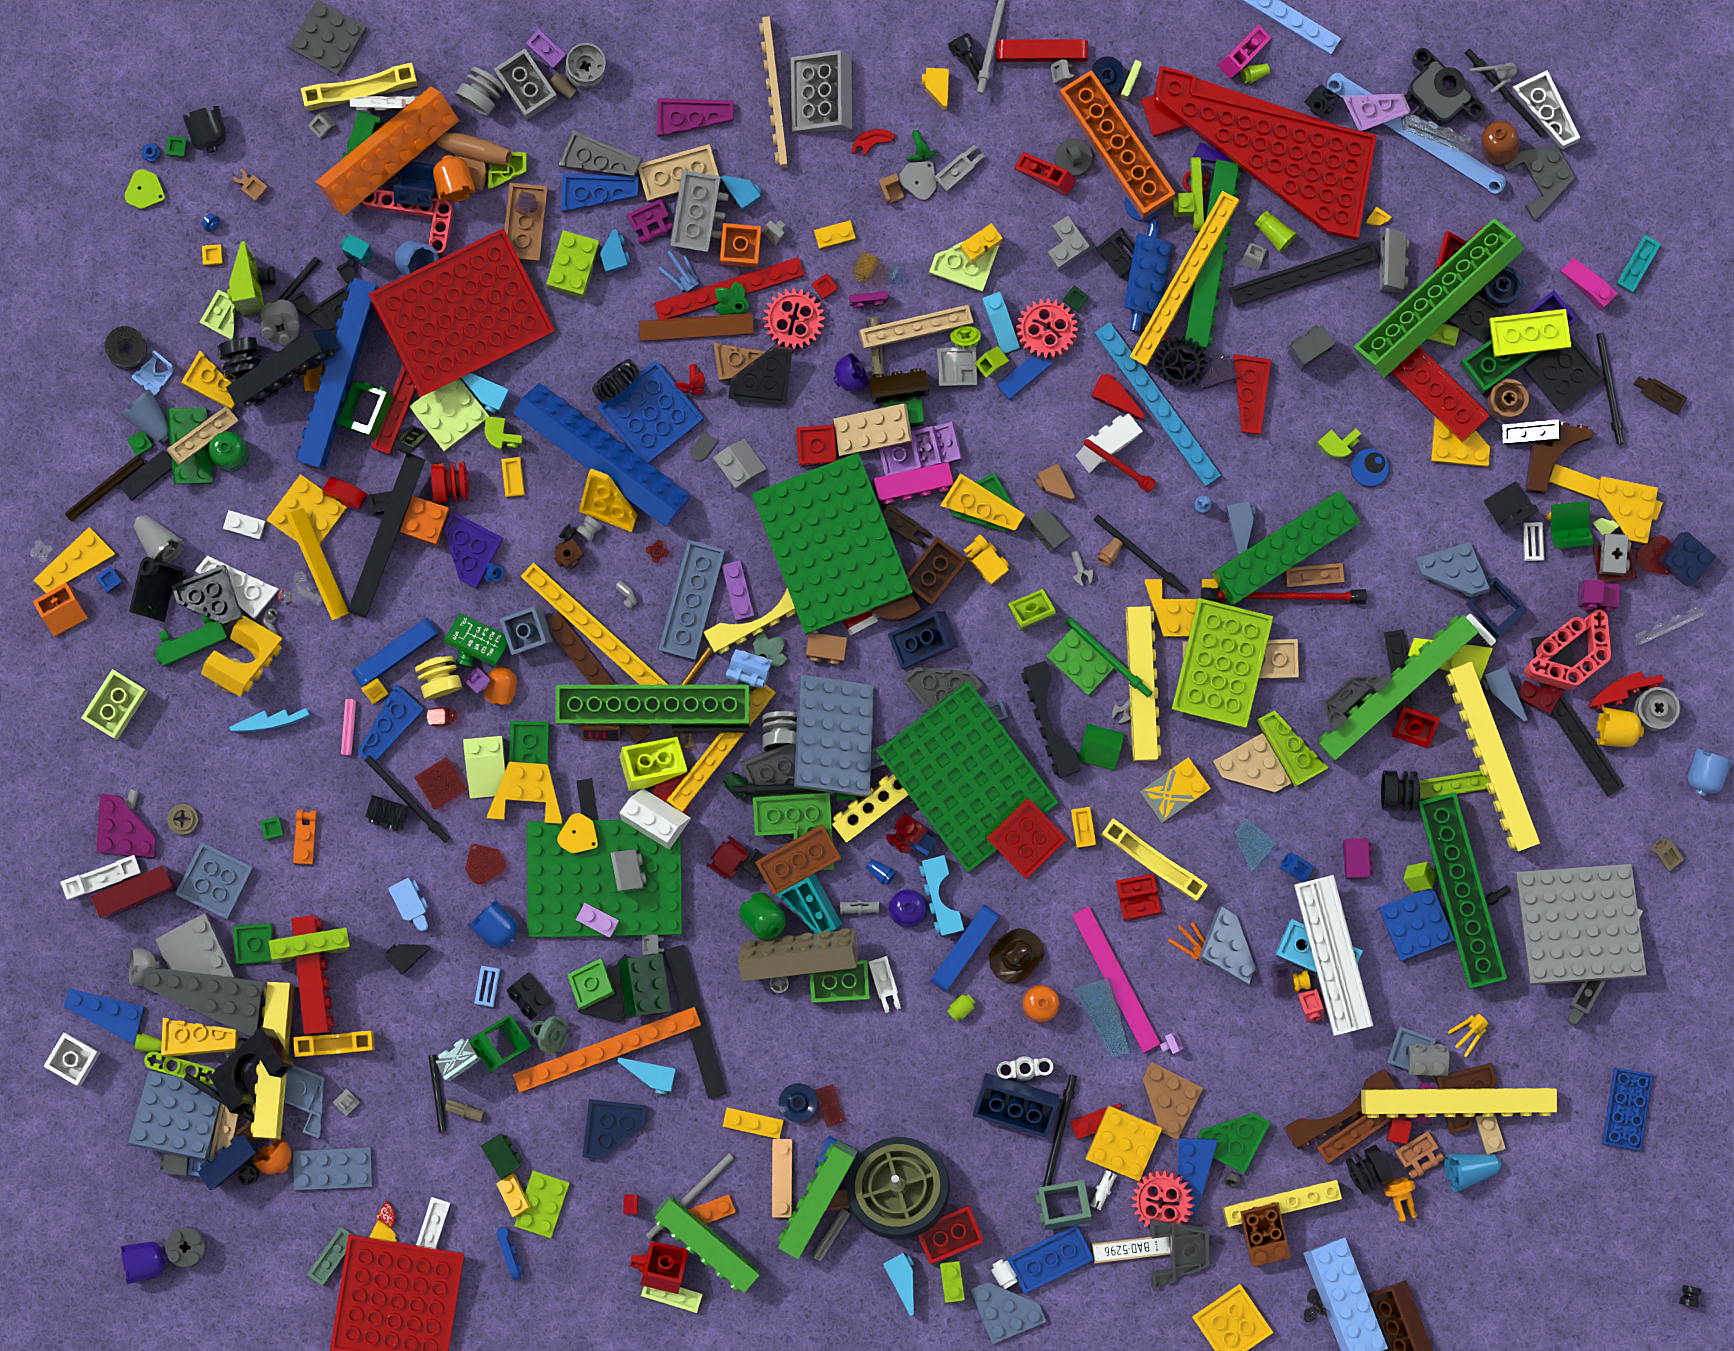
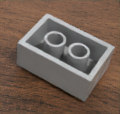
M523 49L493 69L496 77L505 86L507 93L526 121L558 100L556 93L526 49Z

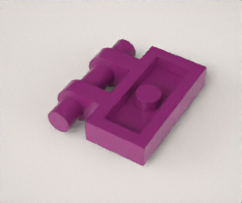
M661 199L627 214L634 232L642 230L644 234L637 237L640 244L646 241L649 243L657 236L669 234L668 231H671L673 227L672 222L666 225L663 222L664 219L669 218V215ZM658 223L659 228L649 232L647 227Z

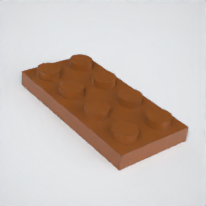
M821 824L756 860L755 863L773 895H776L841 859V856L824 825Z

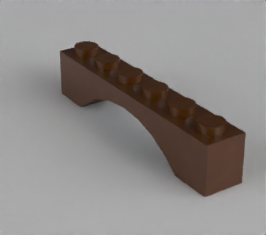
M1382 1069L1365 1080L1362 1090L1396 1089L1386 1070ZM1361 1091L1347 1108L1331 1117L1323 1119L1299 1118L1285 1126L1283 1129L1294 1148L1300 1147V1149H1303L1311 1144V1139L1315 1137L1320 1139L1327 1135L1326 1131L1333 1127L1335 1130L1344 1125L1343 1121L1350 1118L1352 1120L1361 1115L1359 1112L1362 1110Z

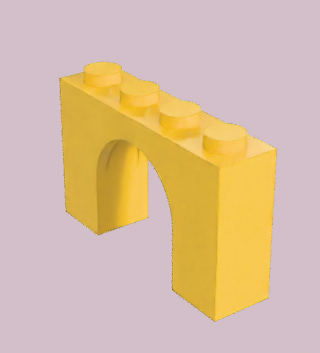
M244 615L242 616L243 619L234 625L230 639L247 648L254 655L255 660L249 663H237L214 650L204 662L201 671L202 675L239 697L245 691H250L254 684L253 681L261 677L264 667L268 668L273 660L272 657H277L282 649L280 646L282 637Z

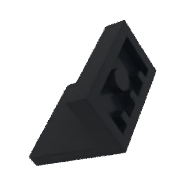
M1513 482L1484 500V504L1503 533L1539 511L1536 504L1531 506L1517 482Z

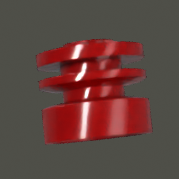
M465 461L459 462V470L456 469L455 462H451L450 471H447L445 463L431 464L434 502H448L449 494L451 493L455 502H458L459 493H461L462 501H468L470 481Z

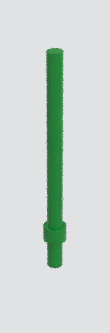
M1072 617L1066 620V623L1130 681L1129 684L1134 689H1138L1147 698L1152 695L1153 692L1142 683L1143 680L1134 676Z

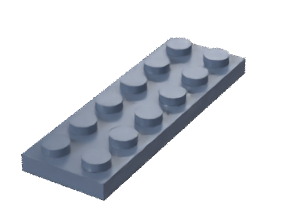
M688 540L658 651L696 661L725 549Z

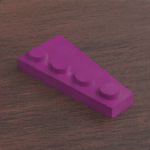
M658 98L657 137L733 121L734 100Z

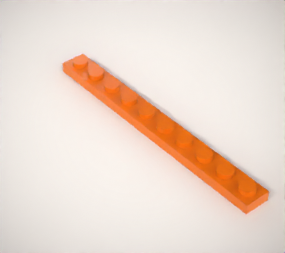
M693 1007L515 1073L513 1077L520 1093L701 1026V1022L696 1008Z

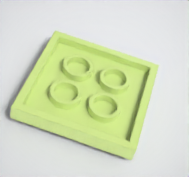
M460 378L419 398L409 406L444 452L486 421V416L489 417Z

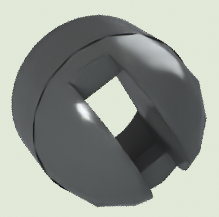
M1233 1171L1228 1172L1225 1176L1224 1184L1231 1188L1239 1187L1240 1175L1238 1173L1234 1174Z

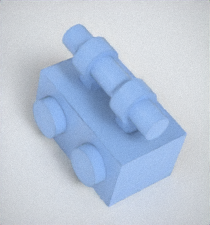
M736 649L731 658L726 677L736 682L739 681L749 684V686L764 689L769 677L772 660Z

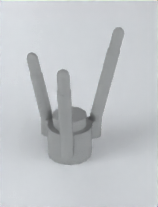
M1511 62L1503 65L1471 68L1469 70L1470 72L1497 71L1498 77L1503 79V81L1496 85L1490 91L1491 93H1494L1506 83L1511 82V78L1517 73L1515 64Z

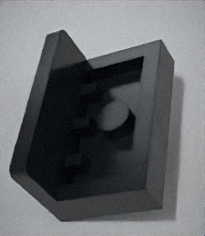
M530 972L507 989L510 999L519 1006L522 1014L529 1020H532L537 1014L553 1003Z

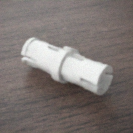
M1105 1171L1100 1185L1096 1187L1097 1191L1090 1206L1101 1210L1107 1195L1111 1193L1110 1189L1117 1177L1116 1174Z

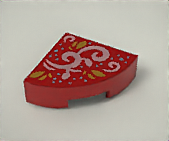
M385 1201L375 1218L391 1228L395 1223V1212L392 1205Z

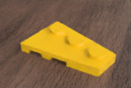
M199 351L181 384L233 410L235 404L226 388L231 382L224 379V375Z

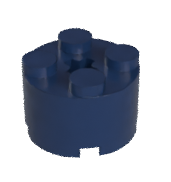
M1505 267L1481 289L1484 299L1497 307H1506L1512 304L1521 293L1522 278L1515 269ZM1499 284L1505 285V288H1499Z

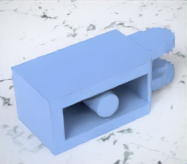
M407 878L389 887L388 889L403 919L410 922L413 921L415 926H417L416 928L420 931L428 930L429 925L425 917L428 905L424 897H419L417 891L420 889L416 881H411L410 878Z

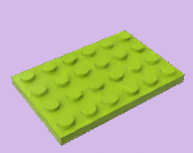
M1198 598L1171 710L1247 728L1273 616Z

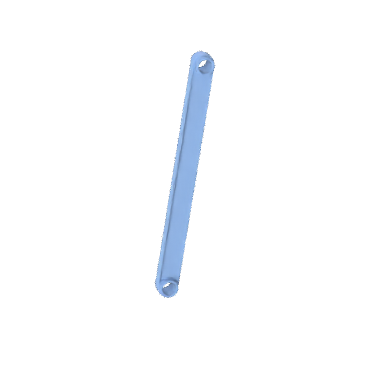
M1341 73L1332 74L1327 81V88L1342 98L1348 95H1373L1344 77ZM1402 115L1383 123L1479 183L1491 193L1497 194L1505 187L1506 179L1503 175L1496 173L1408 116Z

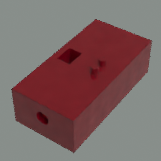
M162 865L91 896L99 917L107 920L174 891L177 887L169 868Z

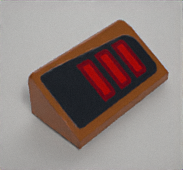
M619 725L581 726L583 741H620L621 727Z

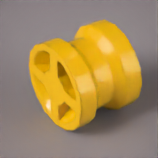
M1307 970L1302 971L1300 974L1291 973L1295 992L1303 988L1306 990L1311 989Z

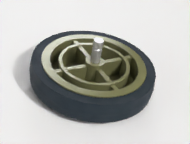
M892 1137L872 1144L858 1156L848 1176L847 1194L852 1212L866 1229L883 1238L902 1240L921 1235L938 1222L949 1201L950 1180L943 1161L928 1145L912 1138Z

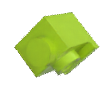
M1178 193L1177 198L1173 200V216H1193V193Z

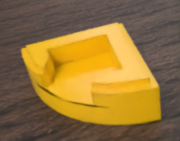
M1375 207L1365 223L1370 226H1381L1384 223L1386 224L1392 217L1378 207Z

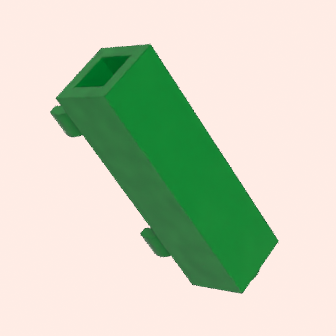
M201 615L205 624L204 627L175 640H170L167 631L159 632L158 635L163 645L156 647L157 653L155 657L158 663L168 667L229 640L223 624L217 621L213 622L212 619Z

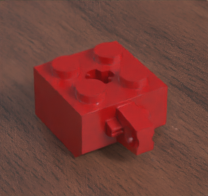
M651 1242L648 1254H642V1256L632 1254L630 1267L639 1269V1272L643 1273L641 1286L678 1294L688 1250L664 1243Z

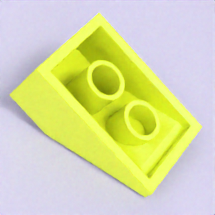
M678 737L626 746L621 749L619 758L629 791L648 788L687 772Z

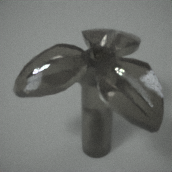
M1311 1289L1308 1292L1307 1301L1313 1304V1306L1305 1309V1322L1313 1321L1317 1317V1312L1321 1315H1327L1323 1303H1319L1320 1295L1318 1291Z

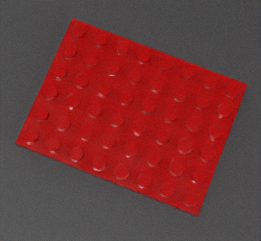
M504 228L368 294L420 398L555 331Z

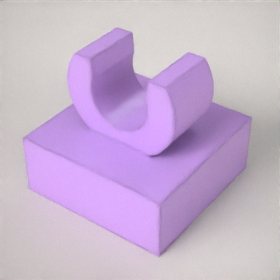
M1177 1031L1166 1035L1167 1042L1160 1044L1163 1052L1171 1049L1174 1054L1184 1049Z

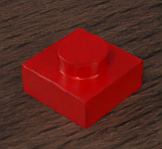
M828 273L811 283L822 300L838 290Z

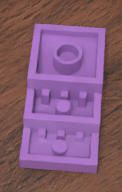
M954 422L911 431L912 442L879 449L885 476L963 459Z

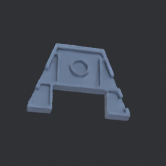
M294 1065L287 1072L284 1102L310 1113L303 1133L320 1139L325 1077ZM253 1105L249 1108V1110L252 1111V1112H253Z

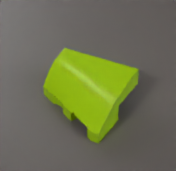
M512 152L508 165L489 164L488 189H492L527 172V153Z

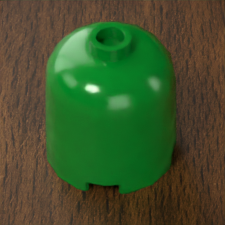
M225 431L218 433L213 437L209 445L211 459L223 471H238L249 459L250 452L247 443L234 432Z
M761 892L752 894L751 899L746 903H742L739 909V918L760 940L768 941L775 939L783 932L786 925L783 911L768 894Z

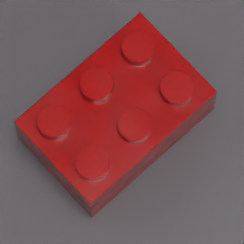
M969 1205L941 1216L932 1228L918 1235L929 1264L984 1242Z

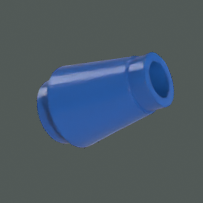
M873 859L866 866V869L881 884L888 885L896 874L893 868Z

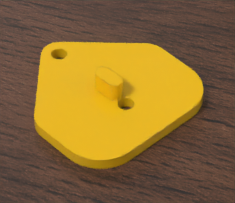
M580 813L571 815L558 835L559 845L570 853L597 848L598 841L593 821Z

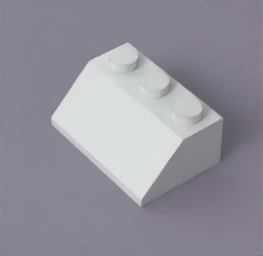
M641 789L630 797L620 811V817L623 822L669 850L691 820L689 816L645 789Z

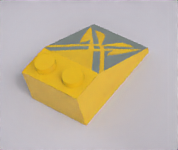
M1188 757L1145 787L1140 793L1161 823H1163L1211 788Z

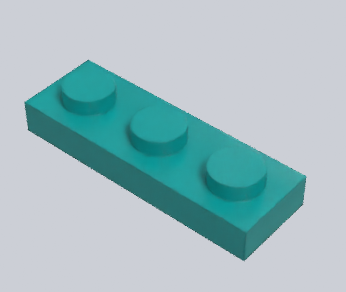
M1644 235L1616 285L1633 293L1661 243Z

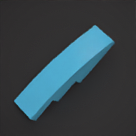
M307 708L290 716L287 710H282L270 717L266 711H262L229 728L232 732L271 730L297 723L311 717Z

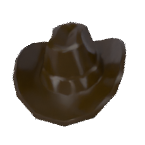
M1021 928L1013 929L1003 935L991 949L989 954L990 968L994 975L1004 983L1017 984L1026 979L1042 962L1045 955L1043 944L1038 936L1031 931Z

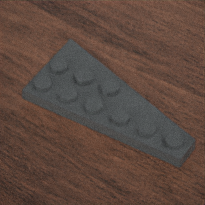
M146 967L144 988L250 1037L258 1030L262 980Z

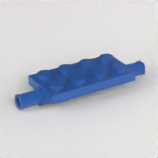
M1149 219L1147 235L1140 233L1136 236L1124 308L1130 309L1132 314L1129 331L1137 333L1141 332L1143 316H1153L1162 300L1172 243L1158 238L1161 221Z

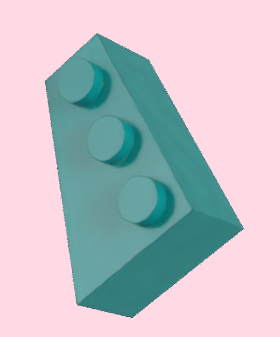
M815 873L776 894L790 906L791 910L799 914L803 921L816 933L832 931L842 925Z

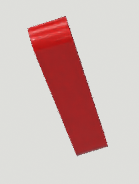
M1005 39L996 41V61L998 62L1088 61V40Z

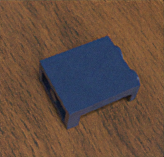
M410 161L400 169L398 183L394 185L393 202L431 207L436 192L433 176L435 165Z

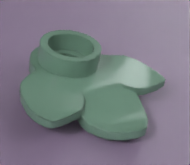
M764 632L756 637L753 644L756 651L754 655H765L766 659L772 660L771 666L779 667L786 662L787 657L781 653L784 647V638L774 637L768 639Z

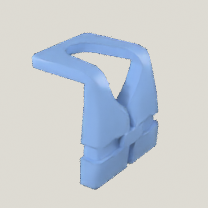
M153 350V357L139 371L132 375V379L140 386H144L146 391L150 389L153 395L156 396L174 370L172 364ZM158 359L165 363L167 371L155 372V364Z

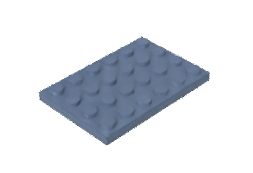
M800 675L798 677L794 787L863 797L870 795L873 685L808 675Z

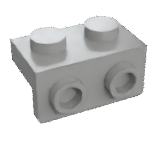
M1423 1044L1409 1045V1075L1448 1076L1450 1055L1447 1046L1441 1044L1434 1046Z

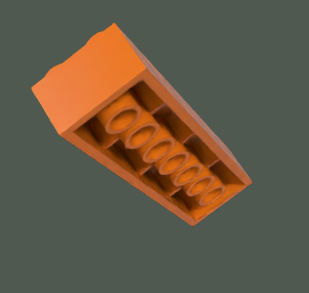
M1092 70L1060 89L1059 97L1142 219L1174 200V190Z
M430 86L315 182L334 210L345 216L454 126L459 119L442 93Z

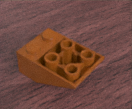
M1278 1202L1240 1211L1247 1253L1253 1267L1291 1258Z

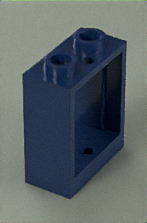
M1495 577L1493 580L1490 578L1486 580L1489 588L1494 586L1516 611L1496 628L1474 604L1482 595L1472 598L1467 597L1469 602L1465 605L1498 638L1527 609Z

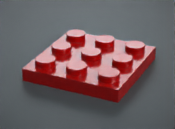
M1026 798L986 837L1025 879L1067 840L1029 798Z

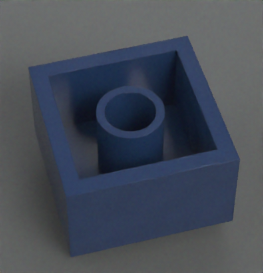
M1680 532L1658 560V563L1685 586H1694L1716 558V555L1689 532Z

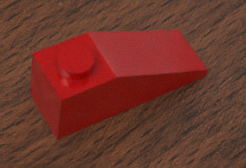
M1025 152L1022 153L1014 167L1015 170L1065 196L1069 194L1076 182V179L1068 170Z
M1101 374L1091 394V398L1125 414L1129 413L1131 417L1143 421L1144 413L1121 384L1115 381L1116 378L1110 374Z

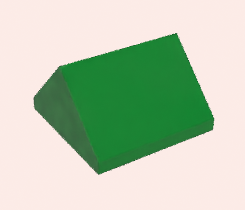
M1087 723L1078 760L1114 771L1121 751L1124 733Z

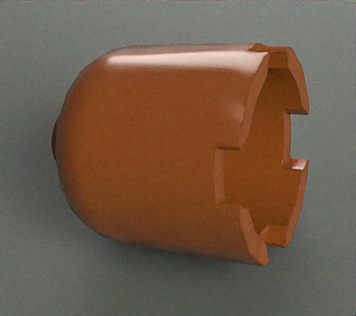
M1506 121L1490 123L1482 134L1484 158L1494 165L1510 164L1516 159L1520 147L1516 129Z

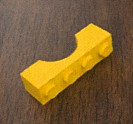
M374 1031L293 1037L295 1057L375 1051Z

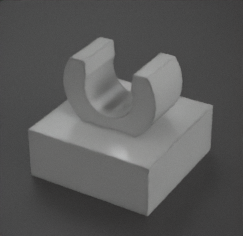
M1059 60L1050 65L1053 83H1061L1074 77V74H1069V68L1072 67V64L1067 63V60Z
M770 220L765 225L762 234L776 246L784 235L783 228L786 225L781 220L776 224Z
M658 935L642 936V954L654 955L658 954V952H663L664 948H658V941H664V938L658 937Z
M346 1089L333 1103L348 1116L361 1102Z

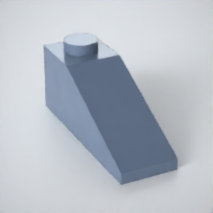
M1249 501L1229 505L1225 508L1236 555L1247 550L1254 520L1253 517L1256 516L1254 506H1250Z
M1507 667L1482 677L1481 683L1485 692L1488 691L1489 695L1520 723L1528 720Z

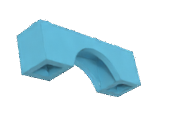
M945 856L922 861V866H919L921 876L926 877L927 884L924 885L926 895L931 896L932 903H929L931 914L936 915L937 922H934L936 933H940L942 937L964 931L959 911L947 908L939 897L940 883L949 875Z

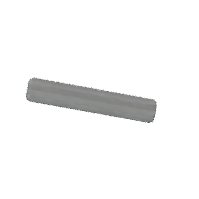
M841 1209L813 1254L814 1259L822 1261L849 1218L850 1212Z

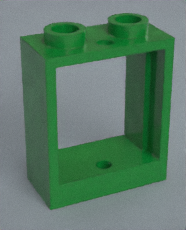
M354 381L337 424L377 440L394 397L388 394L389 390L378 386L376 389L366 381L361 383ZM362 391L380 396L368 426L351 420Z
M510 1014L469 1040L490 1073L531 1047L528 1038L523 1034L517 1022ZM499 1028L502 1029L516 1050L503 1059L487 1037V1035Z

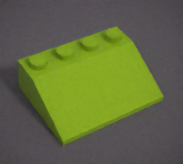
M245 241L240 243L229 281L230 289H227L229 301L231 300L234 308L237 309V312L240 311L243 316L260 313L264 306L255 256Z

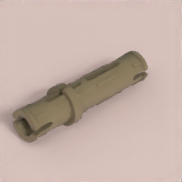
M880 317L868 318L869 327L880 325ZM882 346L871 348L872 375L884 374Z

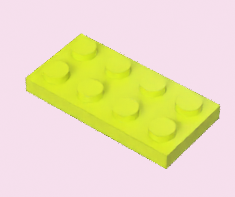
M1566 309L1489 319L1494 357L1571 347Z

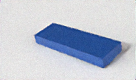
M1035 352L998 383L997 387L1010 400L1052 365V362L1048 357L1045 360L1042 354L1038 359Z

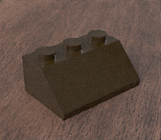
M921 368L911 369L909 373L895 371L889 376L876 374L872 376L873 378L869 379L872 404L887 402V400L891 399L902 400L909 397L929 396L930 388L926 370L921 371Z

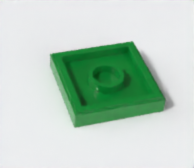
M272 923L233 926L235 965L271 962L269 940H273Z

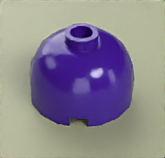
M853 353L838 360L834 369L835 376L833 379L835 384L848 392H857L869 385L867 374L864 368L861 370L857 364L860 361Z
M901 890L890 900V917L901 927L910 928L917 926L926 916V901L915 890Z

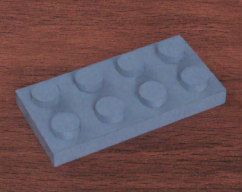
M371 1148L293 1151L294 1190L373 1187Z

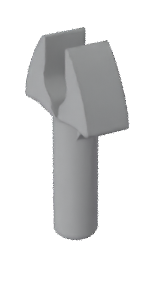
M1078 551L1072 552L1071 555L1078 571L1077 575L1072 578L1083 587L1084 585L1081 580L1083 573L1084 576H1087L1089 584H1091L1093 570L1088 571L1084 568Z
M1130 698L1123 706L1118 707L1115 704L1113 708L1112 719L1118 712L1124 711L1123 718L1118 724L1132 718L1128 713L1131 704Z

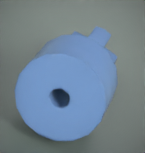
M1199 496L1196 498L1194 510L1197 513L1205 514L1210 510L1212 503L1209 497Z

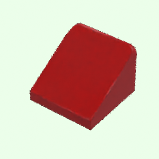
M625 1194L623 1213L638 1214L639 1196Z

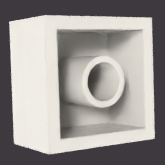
M63 1032L44 1067L76 1086H81L101 1052L74 1036Z

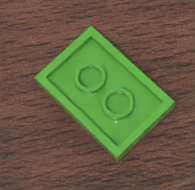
M1073 629L1046 656L1087 696L1114 669L1103 656Z

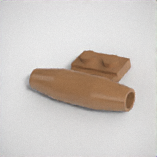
M445 132L436 140L437 147L466 161L474 187L480 190L484 189L488 173L486 163L508 165L512 156L511 150L503 146L466 134Z

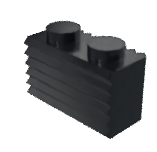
M372 795L365 817L369 819V823L379 826L381 822L387 824V829L398 831V828L404 829L410 807Z

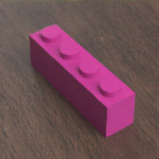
M949 462L874 478V485L878 503L883 502V505H888L900 498L902 501L913 499L914 495L920 494V497L932 495V491L939 490V493L948 492L953 486Z

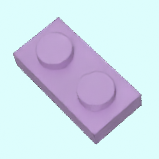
M584 903L576 918L577 921L610 938L619 923V920Z

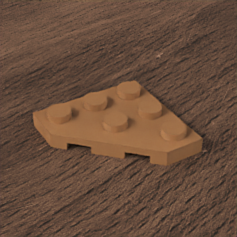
M1150 1062L1142 1080L1157 1125L1162 1127V1133L1178 1140L1203 1088Z

